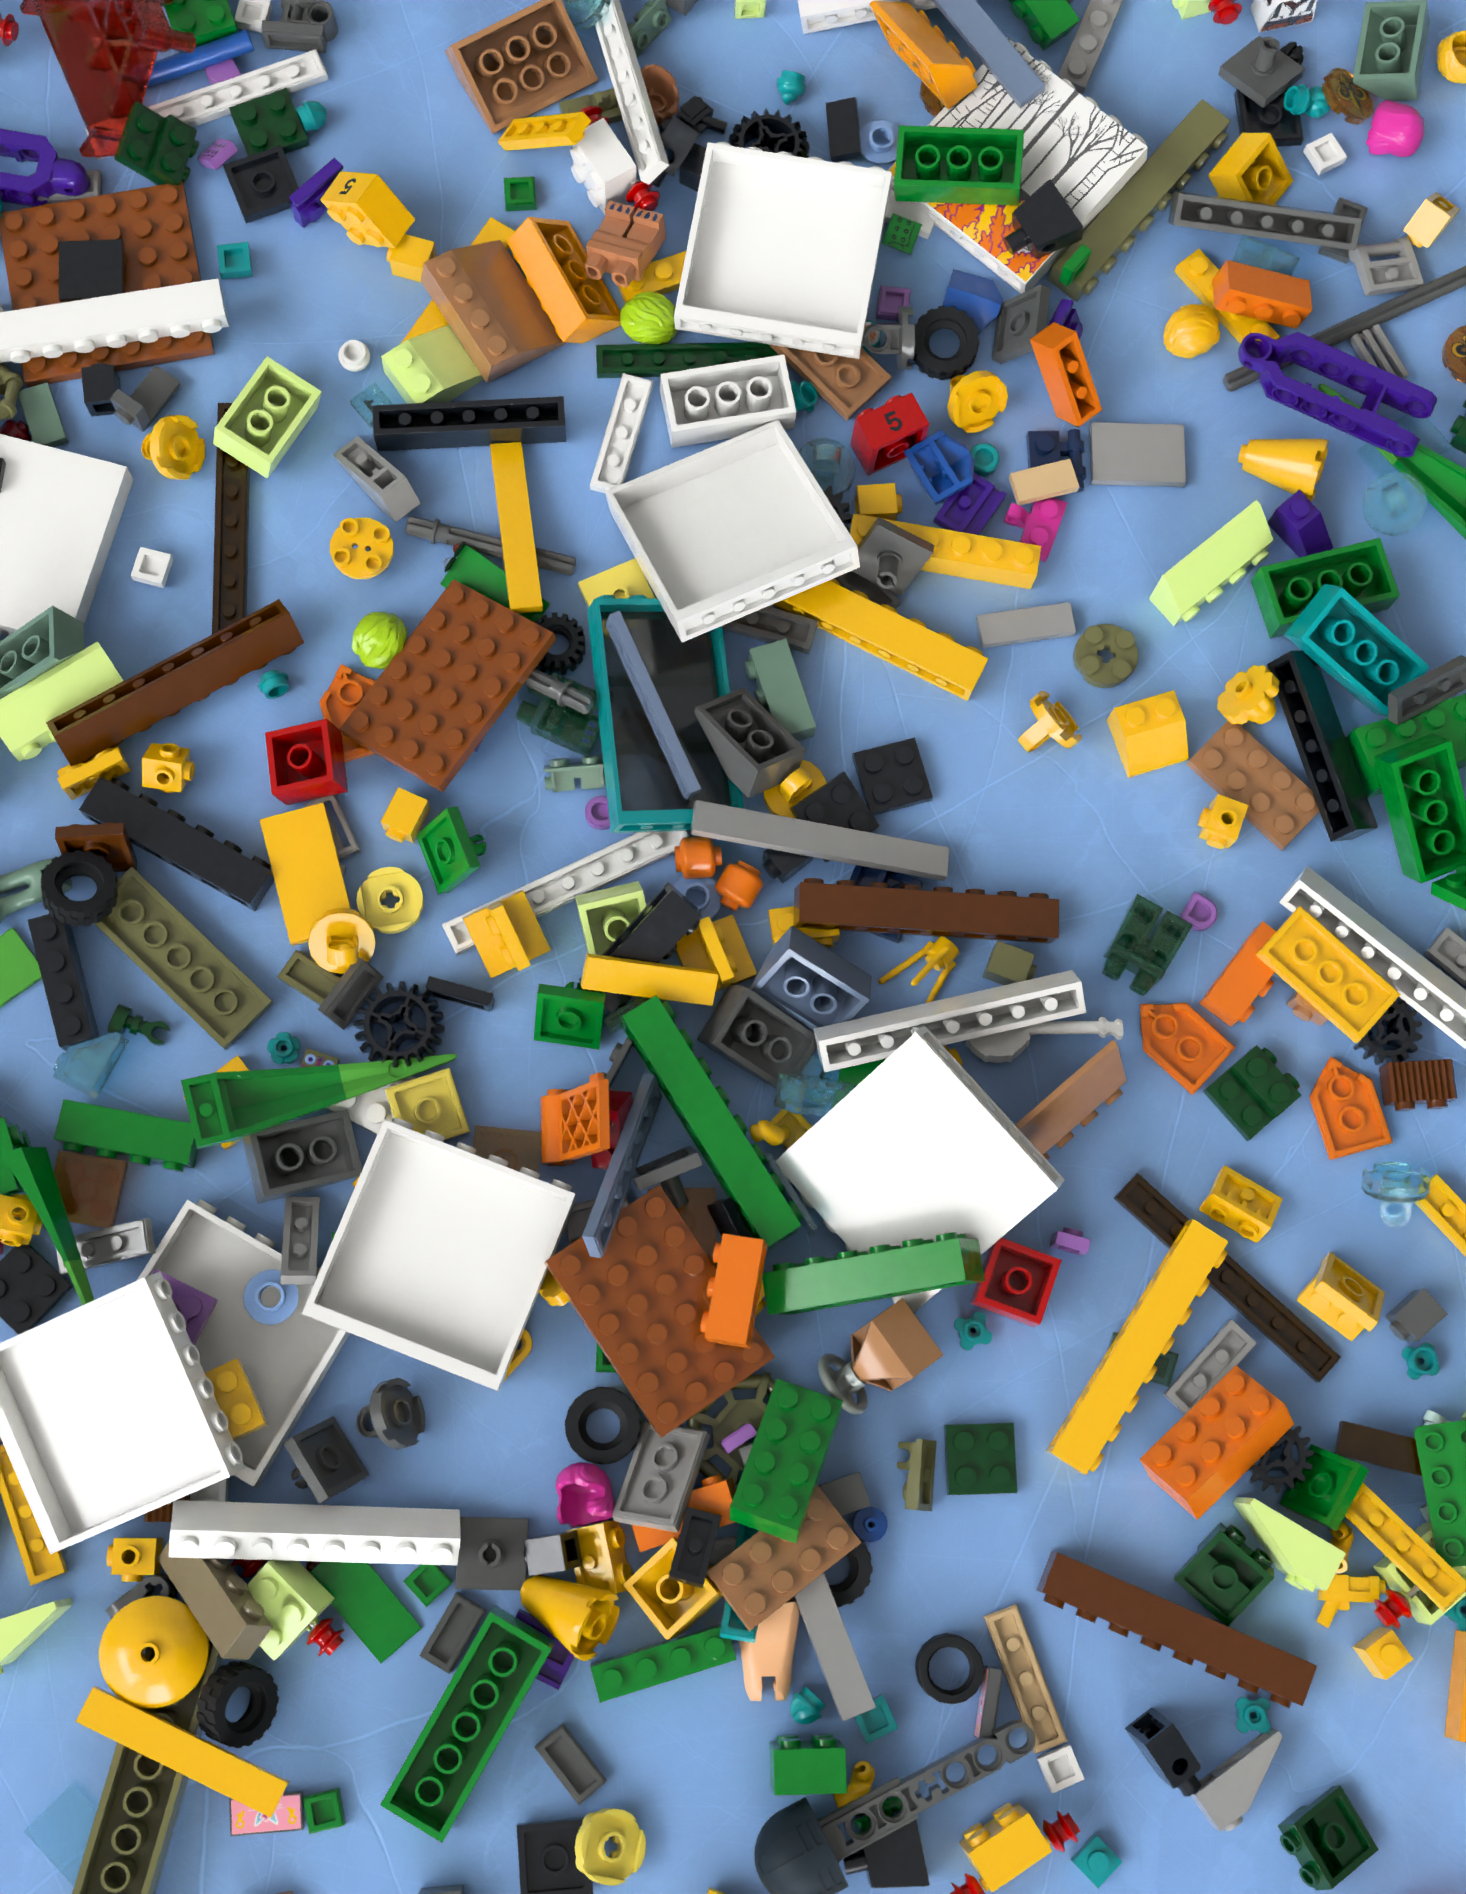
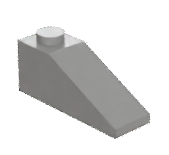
M357 436L333 454L340 465L374 503L395 522L408 515L411 510L420 504L406 476L360 437Z
M1270 1728L1267 1733L1258 1735L1200 1780V1789L1191 1795L1211 1826L1221 1832L1224 1829L1230 1831L1243 1821L1242 1815L1250 1809L1283 1738L1278 1730Z

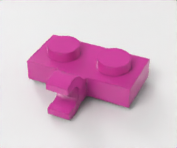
M1054 497L1036 501L1033 503L1030 513L1022 506L1011 503L1003 522L1024 529L1019 542L1041 546L1039 560L1046 562L1067 502Z

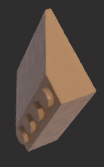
M541 0L450 45L445 50L458 80L492 134L509 126L513 119L525 118L598 81L562 0Z
M501 240L451 249L424 262L421 283L486 383L566 344L557 336L555 327L548 314L542 309L539 298L528 284Z
M1111 1040L1015 1124L1046 1160L1050 1158L1046 1152L1056 1144L1060 1149L1074 1137L1071 1130L1080 1123L1085 1127L1099 1115L1095 1109L1101 1103L1105 1102L1109 1106L1123 1094L1119 1088L1127 1080L1118 1044Z

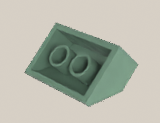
M1427 0L1366 2L1353 74V84L1384 100H1417L1430 23Z
M51 606L0 641V699L84 649V623L55 606Z

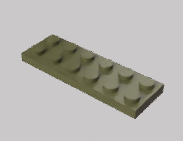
M131 867L117 880L118 897L116 906L112 908V913L109 916H105L101 922H95L94 924L220 1046L227 1050L274 1004L273 1001Z

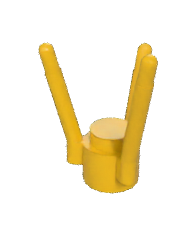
M940 936L935 943L929 941L920 951L889 971L878 982L879 984H884L927 955L925 957L927 964L914 977L911 985L916 986L933 968L937 971L943 968L926 1000V1003L933 1002L948 974L956 966L953 960L960 954L959 950L949 939Z

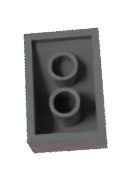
M744 687L695 708L694 713L727 777L747 798L781 784L792 772L800 767L806 749Z
M736 984L729 985L697 1038L699 1042L785 1095H789L817 1048L813 1032L748 987Z
M348 1110L283 1123L242 1138L257 1203L276 1200L285 1196H293L360 1177L362 1172L361 1160Z

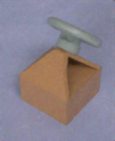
M902 1298L850 1335L852 1361L846 1363L834 1354H825L819 1360L818 1370L821 1381L829 1395L843 1401L842 1409L848 1413L859 1415L867 1408V1395L864 1389L866 1384L869 1383L891 1392L914 1378L942 1357L943 1353ZM829 1364L834 1365L839 1370L836 1372ZM854 1393L856 1394V1397H857V1404H856V1402H855V1400H854V1397H853V1395H852V1394H854Z

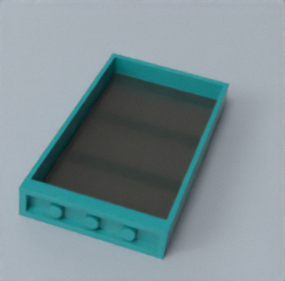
M602 595L594 599L587 610L611 833L691 831L693 808L696 800L744 809L742 792L727 777L694 713L697 706L730 693L722 626L682 643L658 599H647L644 595H634L627 599H615L613 595ZM620 610L701 787L698 795L691 799H684L605 626L609 614Z

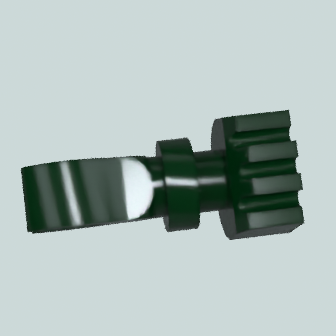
M121 1004L116 1007L108 1025L107 1031L118 1036L123 1034L127 1028L130 1029L129 1033L137 1035L140 1033L146 1036L154 1045H165V1042L155 1039L152 1034L156 1028H162L171 1032L166 1023L162 1021H144V1017L138 1014L135 1017L131 1016L133 1009Z

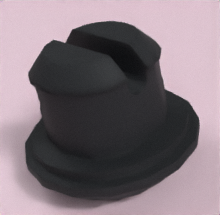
M1289 42L1280 49V51L1301 65L1303 63L1304 56L1301 45L1298 47L1296 42Z

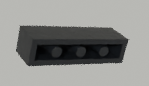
M668 882L602 955L659 963L662 958L666 960L677 949L676 943L684 934L688 936L698 927L700 923L699 918L702 915L692 902ZM583 989L606 993L605 1008L610 1013H613L617 1007L623 1008L632 998V995Z
M49 914L27 920L59 1047L70 1054L101 1045L71 924L60 923L57 918H53Z

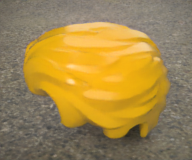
M1466 31L1450 34L1442 39L1437 47L1436 63L1438 70L1442 76H1445L1452 83H1466Z
M1189 304L1177 309L1169 318L1164 329L1163 343L1166 350L1177 357L1188 359L1208 352L1220 339V321L1216 312L1203 304Z

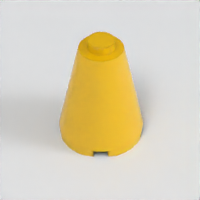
M1323 438L1250 439L1248 445L1242 444L1238 463H1243V471L1291 494H1295L1300 490L1313 502L1317 492L1314 489L1315 483L1317 484L1318 480L1320 481L1329 440Z
M541 1574L528 1578L520 1590L522 1606L569 1652L582 1661H588L598 1654L593 1650L599 1643L606 1645L617 1625L620 1607L615 1605L614 1600L619 1599L617 1595L610 1591Z

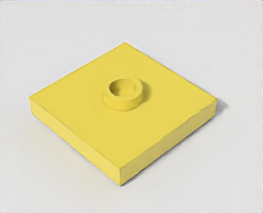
M636 558L578 582V587L588 608L594 599L602 595H613L615 599H627L634 595H644L647 599H655ZM602 621L604 641L611 638L605 626L607 621ZM625 621L628 630L650 622Z
M450 1068L384 1089L393 1118H399L413 1124V1131L424 1135L425 1131L429 1130L444 1136V1140L470 1132Z

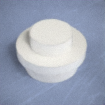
M349 340L340 348L338 357L340 364L346 370L356 372L364 369L369 364L370 352L364 343L357 340Z

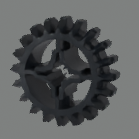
M766 108L763 111V115H759L754 110L751 114V119L743 116L741 125L735 124L733 134H730L728 143L732 146L745 148L752 139L757 137V141L752 143L751 147H757L772 153L792 152L793 156L804 158L809 157L810 149L806 131H801L800 122L791 123L792 118L790 114L784 118L780 117L779 109L775 115H769Z
M401 981L398 991H394L392 984L387 983V993L382 994L379 988H375L376 1000L373 1001L368 996L363 999L369 1008L368 1010L365 1008L357 1009L358 1015L365 1018V1020L354 1021L355 1028L363 1029V1031L355 1034V1039L357 1041H366L360 1046L362 1053L372 1050L368 1057L370 1062L377 1061L382 1057L380 1060L382 1063L385 1060H393V1067L397 1068L399 1066L398 1059H404L408 1067L412 1063L410 1058L416 1057L419 1062H422L424 1060L422 1056L424 1052L429 1056L436 1054L430 1044H442V1039L434 1035V1033L445 1032L444 1025L436 1023L444 1019L443 1012H433L439 1007L437 1000L427 1003L431 996L430 992L425 990L417 996L419 993V986L417 984H413L409 992H406V983ZM404 1002L400 1004V1007L394 1013H379L383 1008L392 1003ZM414 1005L419 1007L426 1015V1031L411 1022ZM399 1020H403L407 1027L406 1030L402 1031L400 1029L401 1033H396L391 1024H394L396 1021L399 1024ZM374 1023L380 1024L382 1028L388 1030L385 1049L378 1045L374 1039ZM407 1039L420 1040L419 1043L408 1050L395 1051Z

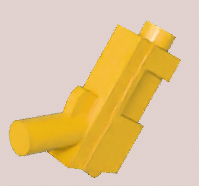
M1335 1574L1327 1591L1318 1590L1317 1600L1325 1601L1316 1622L1329 1628L1338 1609L1345 1611L1350 1609L1349 1602L1374 1603L1375 1599L1379 1600L1380 1594H1385V1580H1380L1379 1576L1375 1575L1356 1577L1346 1574Z

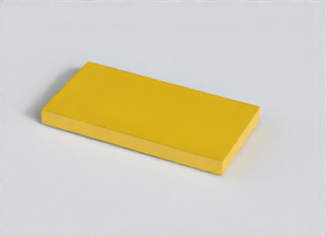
M324 802L259 819L289 941L292 946L308 942L310 927L319 918L323 917V913L337 908L352 909Z
M1301 906L1291 914L1256 953L1259 959L1354 1043H1358L1401 995Z

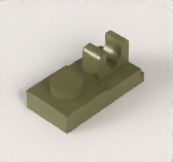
M614 88L559 102L561 114L580 112L587 106H599L602 109L601 117H607L609 124L623 120Z
M916 1439V1442L898 1443V1448L906 1449L910 1453V1459L907 1462H897L898 1469L909 1470L907 1481L903 1487L905 1509L932 1511L937 1441Z

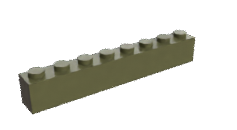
M1201 99L1082 232V239L1071 244L1053 264L1048 281L1076 302L1084 293L1090 295L1099 283L1098 277L1103 272L1107 275L1118 261L1116 257L1121 252L1126 254L1134 245L1137 239L1135 236L1141 230L1145 233L1155 220L1154 214L1158 210L1163 212L1169 206L1173 199L1172 194L1177 189L1182 191L1191 180L1192 175L1190 174L1195 168L1200 171L1207 163L1211 150L1213 148L1216 150L1221 148L1229 136L1226 130L1231 120ZM1084 244L1091 249L1088 264L1073 283L1066 287L1058 281L1062 269L1080 246Z

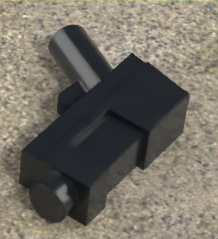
M692 97L680 107V111L677 113L701 130L700 134L706 128L725 134L728 122L712 117L714 109L703 102L701 97ZM666 119L661 123L660 136H662L671 119Z

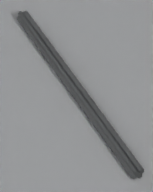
M1466 266L1309 337L1329 346L1336 345L1355 334L1371 329L1377 324L1380 325L1466 286ZM1292 362L1283 363V364L1281 365L1280 369H1283V368H1285V367H1287V366H1289V365H1291V364H1294V363H1292ZM1243 366L1227 373L1223 378V384L1227 391L1232 392L1258 380L1260 374Z

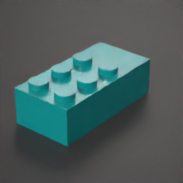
M1324 584L1284 634L1372 713L1388 717V693L1424 675L1430 667L1340 586Z

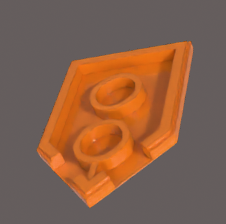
M341 664L335 673V678L319 701L324 719L327 718L340 730L341 726L376 681L371 678L368 679ZM341 732L345 762L375 754L344 736Z
M1187 1003L1140 1004L1143 1051L1191 1095L1201 1087L1236 1048Z
M1329 1057L1309 1095L1329 1160L1393 1143L1372 1079L1342 1065V1062L1335 1058Z

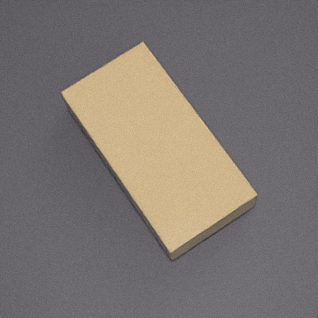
M1071 459L1012 472L1009 475L1017 505L1077 492L1079 489Z

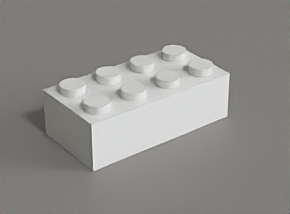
M784 354L660 374V393L671 448L734 438L775 420H779L784 430L794 428L796 407Z

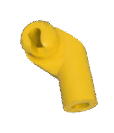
M759 1120L758 1124H753L750 1127V1135L755 1142L765 1140L772 1146H778L786 1142L791 1135L788 1127L777 1126L768 1120Z
M859 1761L854 1765L849 1786H847V1793L833 1794L838 1809L871 1791L875 1779V1771L867 1761Z

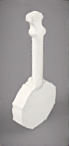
M1100 1017L1098 1021H1048L965 1040V1046L969 1047L983 1062H1012L1029 1046L1030 1037L1035 1034H1098L1101 1038L1113 1035L1117 1040H1121L1123 1038V1022L1120 1019L1109 1022L1104 1017Z

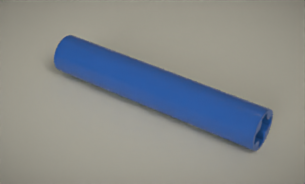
M247 29L132 69L131 73L138 90L142 91L255 50Z

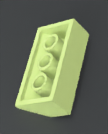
M1255 500L1162 575L1149 600L1173 626L1182 619L1186 623L1190 621L1200 611L1198 606L1205 601L1209 604L1212 603L1223 593L1222 587L1230 582L1234 585L1247 573L1244 570L1251 563L1256 567L1270 554L1267 549L1274 539L1261 504Z
M95 642L0 699V737L19 762L23 759L28 760L36 757L43 747L56 742L46 722L124 681L99 642Z

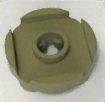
M1099 624L1088 627L1078 639L1073 651V663L1076 670L1079 669L1087 683L1099 688H1113L1128 679L1138 661V650L1133 634L1111 624ZM1103 649L1109 650L1114 658H1110L1108 663H1104L1103 658L1097 656V652H1102Z

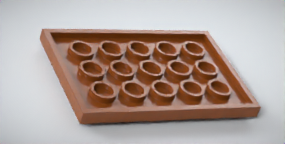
M453 579L407 639L402 651L391 660L341 726L340 731L349 739L437 790L444 792L554 644L556 637L553 632Z
M660 1185L620 1210L602 1258L590 1257L583 1237H580L544 1262L660 1438H663L775 1358L755 1326L750 1348L713 1343L704 1338L705 1332H701V1321L703 1312L710 1309L711 1298L707 1297V1286L710 1276L715 1277L716 1268Z

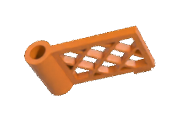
M596 1073L589 1076V1083L569 1091L565 1089L547 1090L546 1096L540 1097L542 1165H573L577 1159L610 1149L609 1079H604V1073Z

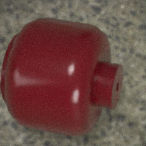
M9 419L0 427V434L30 442L32 440L31 435L28 433V425L21 420L17 423Z

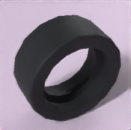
M945 1633L933 1636L922 1645L916 1656L915 1672L918 1683L926 1694L941 1703L957 1704L965 1702L977 1692L983 1680L984 1666L980 1653L971 1642L959 1635ZM946 1647L957 1648L962 1651L967 1657L970 1666L969 1677L966 1682L953 1690L941 1689L935 1685L929 1673V1663L932 1656L938 1650Z

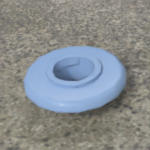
M875 120L867 123L860 130L862 156L876 164H888L895 161L899 128L885 120ZM877 136H883L889 140V143L878 145L873 139Z
M681 877L674 884L673 887L686 898L687 893L691 890H700L705 894V902L702 905L696 906L702 915L699 920L708 916L711 919L718 913L721 903H719L721 896L715 891L716 882L712 878L685 879Z
M270 1269L261 1271L251 1278L245 1287L243 1299L245 1309L251 1318L262 1324L273 1325L282 1323L292 1315L297 1308L299 1294L297 1285L281 1284V1271ZM272 1286L279 1290L281 1298L277 1305L269 1308L263 1305L261 1295L266 1288Z

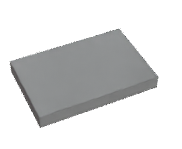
M1091 422V485L1184 487L1186 483L1184 425Z
M644 1421L611 1516L615 1522L679 1533L710 1439L707 1431L677 1427L663 1438H660L651 1423Z

